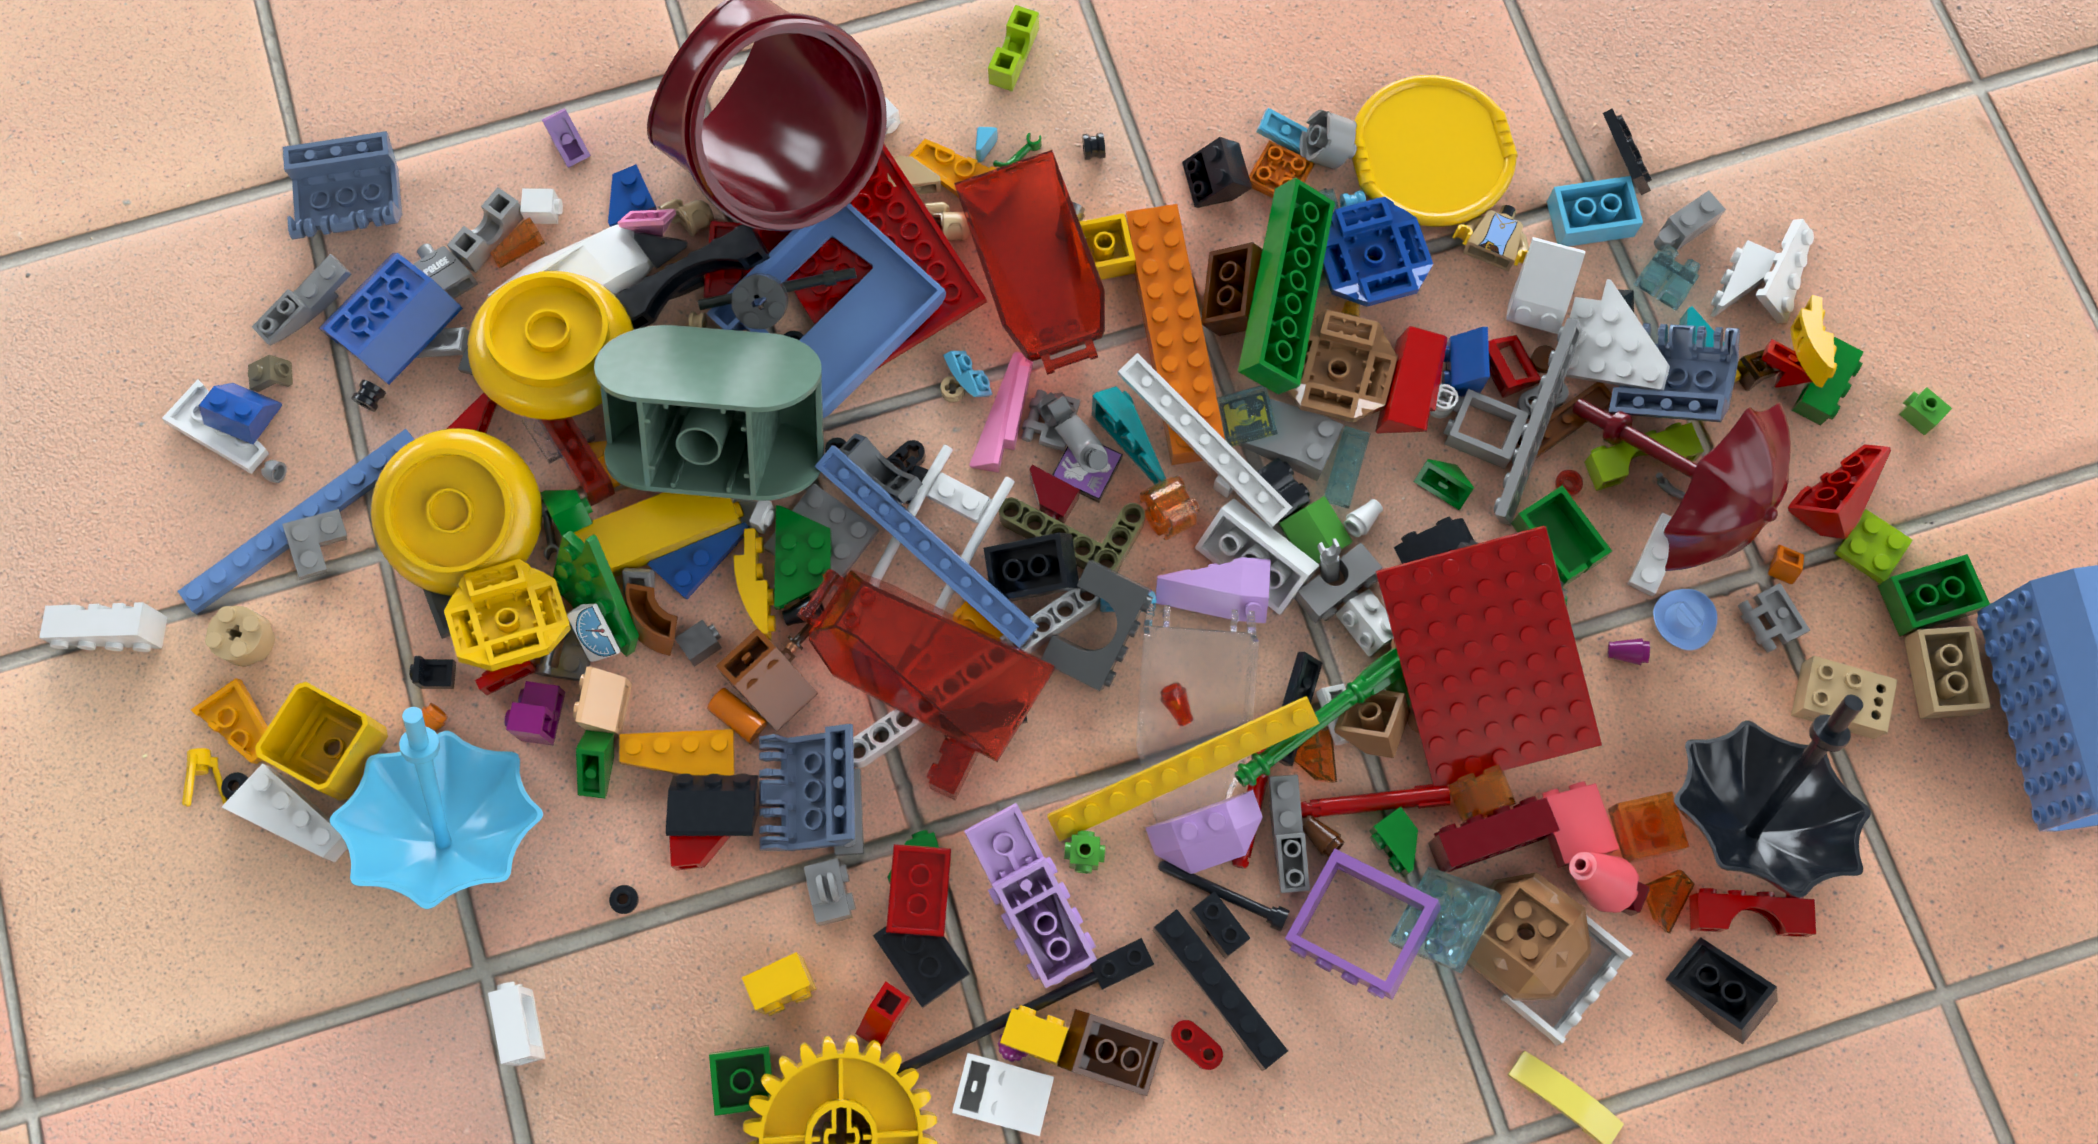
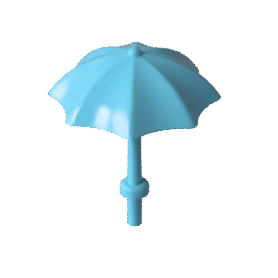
M417 707L407 708L402 714L406 732L401 736L399 742L400 752L371 755L366 761L363 777L354 794L331 815L329 821L342 836L349 850L351 883L357 886L387 888L409 897L421 908L430 909L448 896L465 888L484 883L506 881L511 874L512 861L517 847L527 832L542 819L543 812L525 791L520 776V758L517 753L482 749L463 741L451 731H442L436 734L434 730L425 726L421 709Z

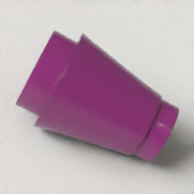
M1643 638L1609 641L1608 658L1640 666L1642 663H1649L1650 641H1643Z

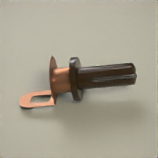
M809 621L794 638L790 635L788 636L790 641L784 646L785 649L781 653L783 655L788 653L791 656L788 660L789 662L796 657L793 653L798 648L803 650L801 644L816 628L812 622Z

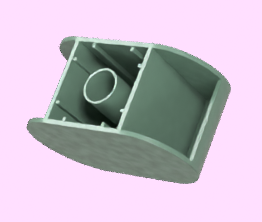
M656 325L621 334L609 341L597 354L594 371L596 380L601 387L607 439L604 453L605 464L610 475L619 483L643 491L768 501L786 498L799 493L810 486L820 475L821 472L815 465L824 456L822 368L818 355L805 343L785 335Z

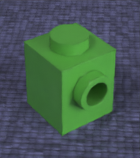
M1926 387L1919 394L1914 391L1903 402L1906 407L1899 415L1920 433L1926 435L1952 408Z

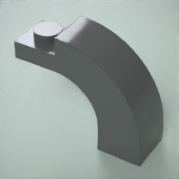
M855 433L839 449L900 504L913 499L918 492L917 490L923 485L916 476L898 469L889 462L865 436Z

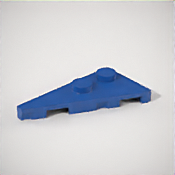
M743 522L651 560L647 565L688 600L744 538V529L750 527Z

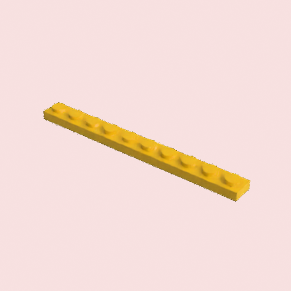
M1307 696L1057 809L1047 814V818L1059 842L1072 837V835L1078 834V831H1085L1320 723Z

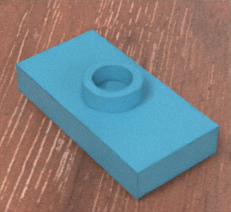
M1267 108L1256 132L1301 155L1299 149L1302 131L1307 132L1308 129Z

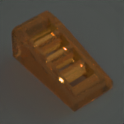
M529 217L514 229L490 254L498 267L503 268L545 242Z

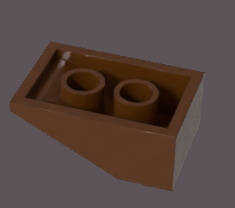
M1075 1009L1057 1066L1147 1096L1165 1039Z

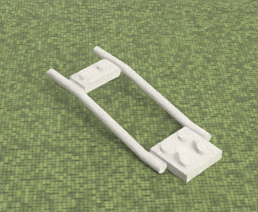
M943 445L924 477L923 485L917 490L918 492L911 500L907 510L916 516L927 496L934 502L978 523L961 555V558L969 564L1015 482L1011 478L1005 477L993 499H990L988 496L942 472L940 473L953 451L951 447ZM892 536L865 589L850 612L854 616L861 618L849 638L848 643L897 669L910 646L919 651L923 650L955 591L946 584L926 622L882 597L874 595L901 544Z

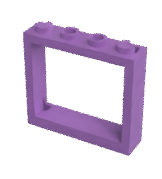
M1334 848L1285 940L1291 946L1289 950L1296 953L1299 957L1305 959L1306 955L1316 960L1315 964L1328 972L1334 969L1342 973L1341 978L1348 983L1356 986L1359 982L1368 987L1367 992L1381 999L1385 996L1393 1000L1441 910L1439 900ZM1338 869L1422 911L1386 981L1301 937Z

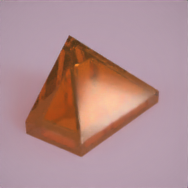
M1325 726L1298 747L1294 761L1315 781L1335 783L1337 782L1333 738L1329 727Z
M1675 870L1645 884L1650 889L1646 901L1652 918L1667 933H1671L1695 885L1682 870Z

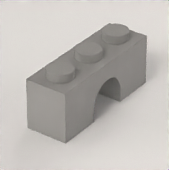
M499 187L482 204L484 216L481 223L474 230H469L463 226L447 244L452 254L475 273L523 219L520 213L521 205L518 200Z
M1362 543L1358 544L1339 560L1340 571L1345 579L1344 584L1331 586L1318 575L1298 590L1294 599L1315 624L1322 618L1324 621L1329 620L1338 612L1336 607L1344 602L1346 604L1350 599L1359 595L1357 591L1363 586L1368 589L1378 581L1375 571L1381 570L1382 566Z

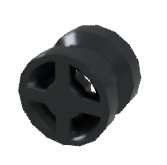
M1103 132L1097 133L1096 136L1082 134L1084 159L1090 160L1092 157L1105 158Z
M362 379L359 384V391L354 393L351 399L360 406L375 412L378 408L377 403L379 399L384 398L386 392L379 386Z

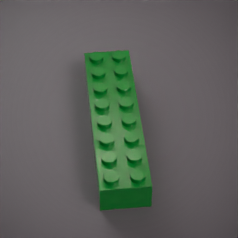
M1294 178L1275 188L1238 368L1240 374L1278 395L1297 388L1301 384L1335 205L1333 200L1298 178Z

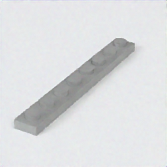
M1567 318L1565 326H1561L1557 336L1558 345L1556 350L1550 353L1548 372L1540 380L1539 389L1541 391L1538 399H1534L1532 402L1529 423L1523 426L1521 433L1522 442L1520 447L1516 448L1513 453V466L1511 472L1505 475L1501 498L1498 497L1495 502L1494 513L1502 524L1511 526L1582 333V328L1577 319Z

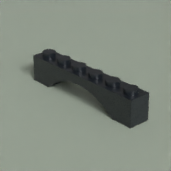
M739 225L728 234L715 238L710 244L690 252L683 259L667 265L656 274L647 276L638 284L622 290L616 297L629 315L634 330L647 327L656 322L660 312L670 298L692 280L719 270L738 269L748 271L768 260L770 256L755 228Z
M1177 909L1154 926L1152 931L1212 1002L1261 1071L1266 1070L1288 1052L1287 1048Z

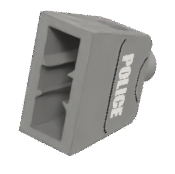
M423 244L418 248L417 253L421 259L413 265L432 278L453 299L478 285L471 272L445 246L434 250L431 244Z

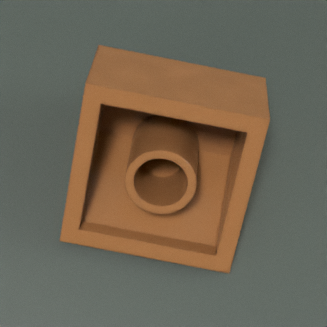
M1381 690L1377 694L1365 699L1364 703H1356L1339 716L1334 728L1335 733L1366 754L1394 758L1410 715L1405 693Z

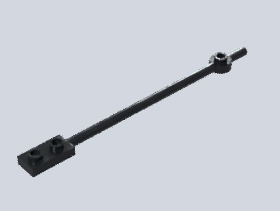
M1142 938L1091 963L1090 966L1093 972L1022 1006L1039 1011L1097 982L1101 990L1106 989L1153 966V960ZM1011 1011L901 1063L897 1074L909 1068H915L916 1070L1005 1027Z

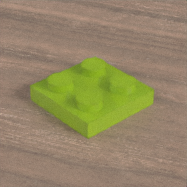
M1865 509L1859 523L1849 536L1842 540L1834 554L1881 584L1888 579L1913 539Z

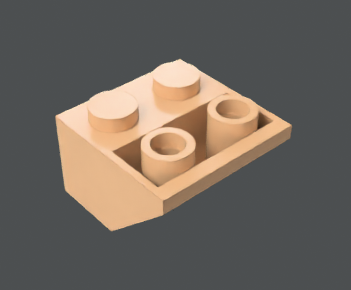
M587 666L585 674L581 675L579 681L581 696L580 701L574 705L573 717L576 719L575 722L585 731L614 733V737H619V734H622L632 683L626 677Z

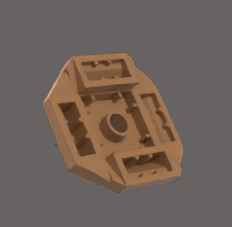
M1327 309L1313 319L1301 384L1299 387L1287 391V394L1300 410L1353 423L1384 409L1397 355L1384 335L1380 323ZM1340 369L1344 374L1336 375L1331 370Z
M1537 872L1494 880L1460 922L1465 963L1514 1001L1556 999L1592 952L1585 907ZM1521 929H1528L1533 933L1534 937L1530 940H1523L1518 936L1517 932Z

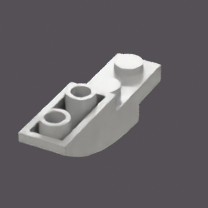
M330 254L294 292L287 289L258 319L252 328L270 346L283 340L325 310L339 296L335 291L351 276V273L336 257Z
M1298 775L1268 777L1271 802L1269 807L1280 892L1310 891Z

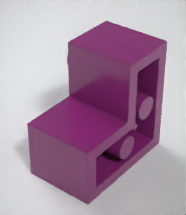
M526 681L524 689L520 690L518 703L512 702L511 710H507L505 714L504 724L507 726L506 730L520 741L554 746L565 691L558 685Z

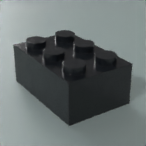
M1059 532L983 548L988 582L1011 602L1080 589L1077 586L1079 578L1072 534Z

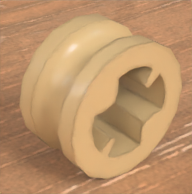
M691 311L688 327L706 328V313L701 312L700 315H697L696 312Z
M948 376L941 382V394L946 401L954 403L963 398L965 389L954 376ZM951 384H955L956 388H958L955 394H950V390H948Z

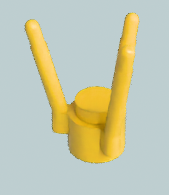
M195 748L187 751L186 777L182 799L184 806H191L195 775H206L210 768H212L223 804L228 800L221 790L223 781L218 768V757H211L210 749Z

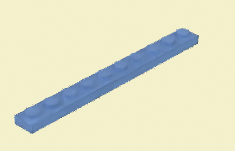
M404 429L177 592L190 610L197 615L289 549L282 524L337 509L341 512L373 489L380 473L391 457L415 439L407 429Z
M832 445L815 465L820 472L1018 648H1021L1039 626L836 446Z

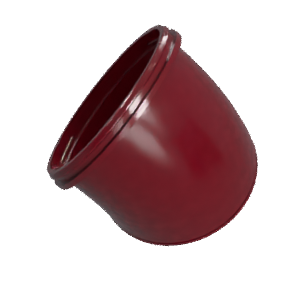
M724 0L697 25L668 66L650 107L647 135L650 143L692 175L703 195L723 214L741 224L756 229L769 231L797 230L815 225L838 213L866 185L878 163L885 140L887 125L885 94L877 70L867 53L851 35L840 27L813 15L789 13L771 0ZM754 43L737 78L717 106L704 119L706 100L719 73L738 52Z

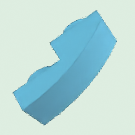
M950 351L943 355L950 371L973 397H989L993 395L988 377L984 374L983 370H973L972 360L966 351Z

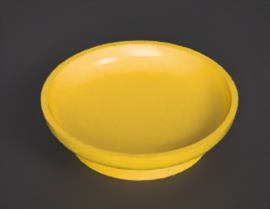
M565 271L536 272L508 282L497 289L481 305L469 331L468 359L477 384L491 400L504 409L535 419L568 418L587 412L602 403L601 387L596 380L594 371L596 356L609 341L634 329L629 315L617 297L595 280Z
M438 430L409 442L387 462L378 477L372 495V529L382 554L401 576L427 591L452 596L457 590L463 574L517 559L524 562L527 561L536 545L541 530V495L529 466L514 449L503 441L476 430Z

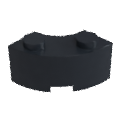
M1449 516L1438 521L1436 526L1417 534L1416 531L1404 535L1401 538L1402 542L1396 545L1394 549L1401 563L1404 564L1456 550L1460 542L1469 544L1470 540L1474 541L1463 518L1452 520Z

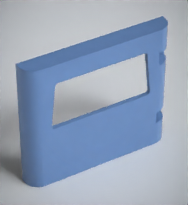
M850 203L838 213L822 222L790 232L769 253L770 258L756 265L743 278L745 279L755 273H764L777 278L781 282H785L830 238L836 239L873 266V269L799 340L813 349L821 361L823 418L830 415L940 307L946 297L944 288ZM738 283L727 294L733 293ZM766 298L755 299V305H761ZM732 304L711 308L707 312V315L724 330L743 331L745 329L748 332L768 333L766 329H752L742 324L735 316Z

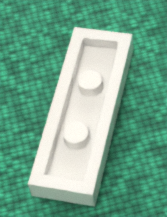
M1665 513L1659 516L1627 584L1652 597L1656 594L1666 573L1665 566L1668 559L1669 543L1664 535V529L1672 517Z

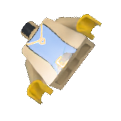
M1503 205L1499 213L1490 210L1485 216H1478L1464 225H1459L1452 237L1454 239L1458 237L1463 240L1462 244L1466 245L1463 251L1464 254L1508 272L1513 263L1514 266H1518V263L1523 264L1529 249L1526 235L1522 232L1523 224L1514 220L1516 209L1510 205Z

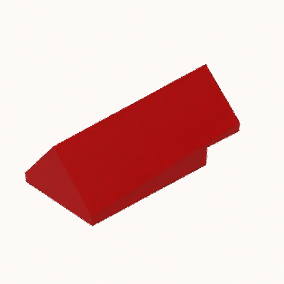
M1409 326L1398 337L1394 349L1397 361L1385 407L1379 413L1375 430L1377 434L1427 432L1430 411H1435L1448 339L1445 335Z

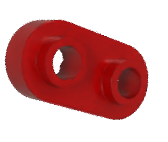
M1182 1020L1174 1025L1171 1030L1172 1043L1199 1068L1213 1070L1221 1064L1223 1060L1221 1046L1198 1025L1190 1020ZM1184 1029L1191 1032V1039L1188 1041L1181 1038V1031ZM1210 1049L1213 1051L1214 1057L1212 1060L1204 1058V1050Z

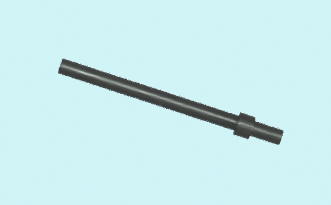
M855 267L839 271L831 269L823 271V274L782 283L787 292L820 285H826V287L837 285V282L857 278ZM732 293L698 300L700 310L732 304Z

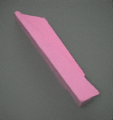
M1015 352L1012 355L969 464L971 468L999 473L1004 448L1015 450L1034 355Z

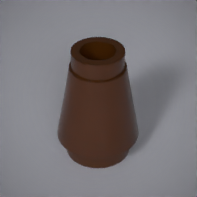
M1314 817L1308 819L1303 825V831L1322 856L1326 855L1329 858L1334 848L1340 850L1345 843L1340 838L1341 834Z

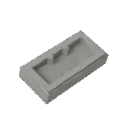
M465 327L444 328L416 358L463 355L467 346L469 331Z

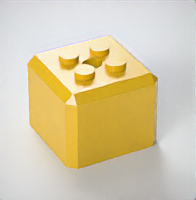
M302 682L294 686L255 746L258 758L316 790L341 801L350 798L363 777L367 759L371 755L378 754L388 738V733L384 725L365 713L308 682ZM334 741H339L341 745L339 752L335 755H329L328 746Z

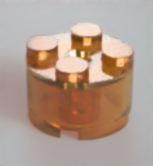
M1178 475L1164 479L1142 491L1139 495L1140 504L1146 503L1145 517L1158 536L1165 535L1164 540H1168L1196 525V514L1200 512L1197 501L1189 497L1185 490V483Z
M1500 765L1484 770V773L1480 774L1479 777L1475 778L1474 773L1458 778L1457 782L1449 785L1450 794L1462 823L1476 815L1482 814L1483 817H1486L1499 807L1506 805L1511 807L1516 804L1505 773L1501 770Z

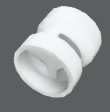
M1447 384L1439 386L1435 411H1430V415L1441 419L1451 414L1458 402V393L1454 387Z

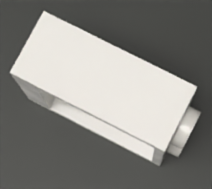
M515 982L497 985V991L489 992L488 996L501 1064L520 1066L546 1059L533 990L523 987L522 984L515 985Z

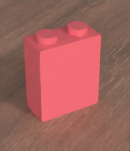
M1582 781L1570 785L1569 791L1560 793L1559 789H1553L1542 793L1543 798L1547 797L1560 829L1548 837L1558 868L1568 866L1571 859L1580 852L1607 855L1619 849L1596 783L1586 785V782Z

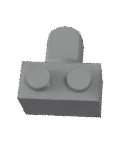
M837 858L805 866L807 887L816 924L823 926L853 918L851 910H855L856 906L852 892L847 893L845 882L850 881L846 864L841 865Z

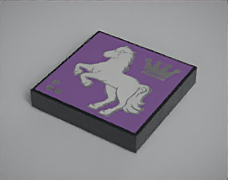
M1103 445L1108 455V463L1101 471L1089 473L1080 467L1067 446L1052 475L1080 489L1081 495L1099 503L1123 458V454Z

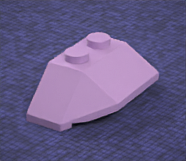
M1253 790L1148 826L1146 831L1156 856L1193 874L1245 856L1263 816Z

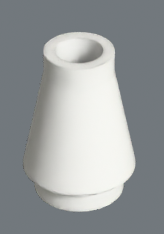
M1371 499L1365 505L1349 513L1344 521L1346 530L1354 537L1366 535L1378 515L1383 511L1382 505L1377 500Z

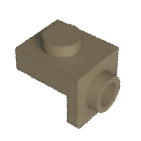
M267 355L249 364V390L259 392L274 384L286 387L293 384L292 363L282 358Z

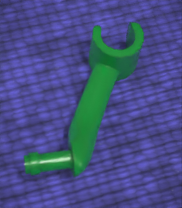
M1028 133L1026 145L1006 163L994 160L993 166L1005 168V171L1010 170L1027 153L1041 148V135H1039L1038 141L1031 142V133Z

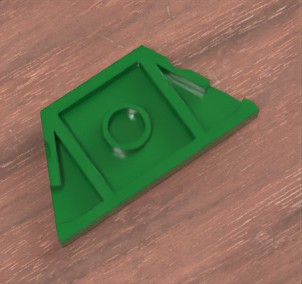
M776 505L774 607L776 610L784 608V605L798 598L802 599L810 595L814 590H820L831 584V528L780 505Z

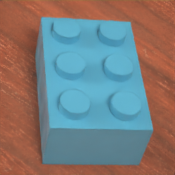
M1631 176L1557 186L1553 188L1547 200L1557 244L1568 247L1635 237L1643 224Z

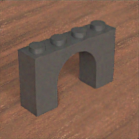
M1090 560L1077 586L1104 599L1111 605L1117 618L1115 636L1104 648L1090 650L1056 634L1051 637L1040 661L1101 691L1105 686L1110 687L1116 676V672L1112 670L1116 662H1122L1129 648L1125 644L1129 636L1134 638L1141 625L1137 621L1141 611L1147 612L1153 597L1149 596L1152 589Z

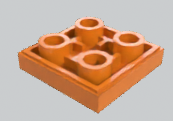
M1269 140L1249 175L1252 188L1273 198L1275 188L1294 178H1298L1305 183L1315 163Z

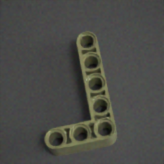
M1013 497L1004 500L999 509V518L1005 528L1026 539L1059 532L1072 534L1074 552L1079 547H1086L1090 551L1085 556L1078 555L1075 552L1076 565L1085 570L1088 561L1093 560L1100 563V561L1107 559L1114 564L1109 569L1118 572L1143 529L1145 511L1137 503L1125 505L1102 544ZM1008 509H1014L1018 512L1015 517L1004 515ZM1134 514L1140 520L1136 523H1131L1126 520V516ZM1035 521L1042 525L1038 530L1028 528L1029 523ZM1116 537H1122L1126 540V544L1118 546L1112 540Z

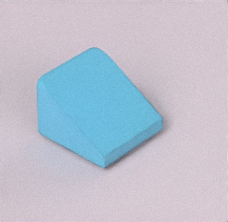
M977 128L976 160L978 162H982L998 140L997 128Z

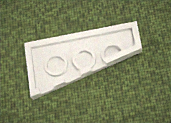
M1804 219L1792 221L1782 241L1783 251L1782 253H1776L1773 259L1775 267L1772 272L1766 273L1763 279L1766 285L1764 289H1759L1756 297L1777 323H1788L1790 312L1794 309L1796 292L1801 285L1802 271L1807 264L1809 247L1814 240L1813 231Z

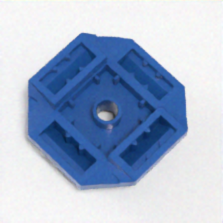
M1385 196L1335 209L1332 215L1322 268L1331 294L1366 307L1417 294L1433 266V261L1417 218L1405 209L1394 205V202ZM1368 256H1375L1378 258V261H1373Z

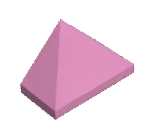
M675 209L630 211L618 221V225L621 228L635 232L663 236L675 217L676 212Z

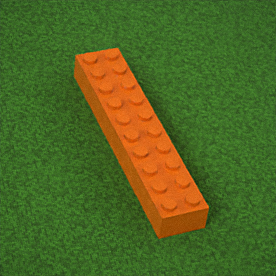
M1171 204L1126 211L1125 217L1136 259L1134 276L1152 368L1225 440L1178 205ZM1163 420L1171 466L1204 461Z

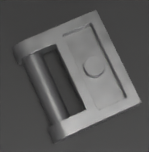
M571 624V630L564 639L558 668L551 667L554 648L549 655L541 657L540 664L536 665L535 674L580 681V677L582 674H585L586 667H589L590 661Z

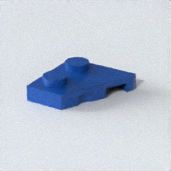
M636 164L612 174L608 217L610 227L617 225L618 221L630 211L657 210Z

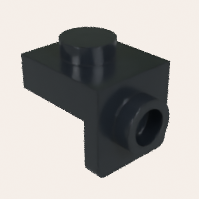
M422 656L414 657V664H411L409 670L410 679L413 684L420 689H454L455 660L424 659Z

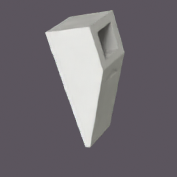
M1749 240L1741 249L1737 247L1730 259V262L1734 264L1731 270L1727 269L1721 279L1720 283L1724 284L1722 291L1718 290L1712 299L1711 305L1714 306V309L1710 316H1717L1758 287L1766 273L1770 271L1776 252Z

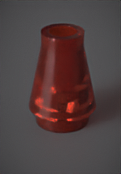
M1172 683L1160 691L1162 696L1160 701L1179 726L1188 725L1194 720L1185 687H1182L1180 683Z

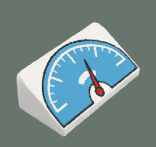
M596 603L580 605L567 613L568 620L590 662L620 653V649Z

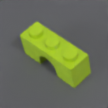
M1018 5L1014 6L1006 25L1004 44L1002 48H996L988 66L989 84L1013 92L1039 31V12Z

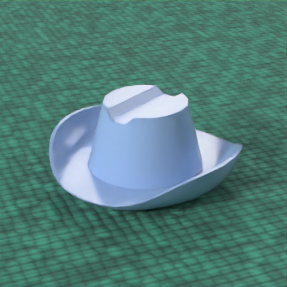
M1693 589L1674 590L1663 595L1654 606L1653 616L1657 630L1667 642L1684 650L1699 649L1709 642L1715 632L1717 625L1716 608L1713 602L1700 591Z

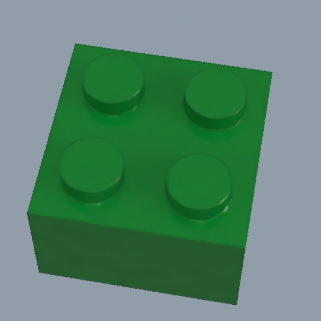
M769 1045L711 1052L709 1054L714 1116L754 1111L749 1105V1100L753 1095L769 1097L770 1094L766 1091L761 1081L764 1074L772 1075Z

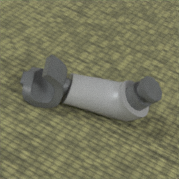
M1050 392L1044 396L1043 400L1037 405L1039 414L1049 427L1057 423L1060 424L1055 429L1071 450L1080 467L1089 473H1096L1104 469L1108 463L1106 450L1096 435L1077 414L1070 417L1076 410L1063 392L1055 394Z

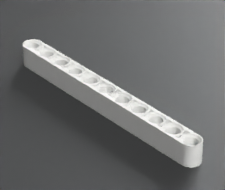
M1080 588L1066 592L1030 617L1036 624L1040 622L1047 623L1050 626L1048 631L1039 632L1036 630L1022 648L1015 647L1012 644L1013 642L1003 635L853 737V750L857 747L866 749V753L862 758H854V767L863 768L939 717L940 713L946 712L1050 641L1053 635L1060 634L1098 607L1100 597L1094 595L1095 598L1093 600L1084 601L1080 595L1088 591ZM1062 607H1068L1072 610V614L1063 617L1058 613V610ZM994 653H1001L1005 658L1001 663H993L990 661V657ZM977 668L982 674L977 679H971L967 676L968 671ZM949 684H955L959 687V690L956 694L948 695L944 692L945 687ZM925 700L936 702L935 707L930 711L923 710L921 705ZM904 715L913 718L912 723L906 727L898 724L899 718ZM880 731L889 733V738L883 743L875 741V736Z

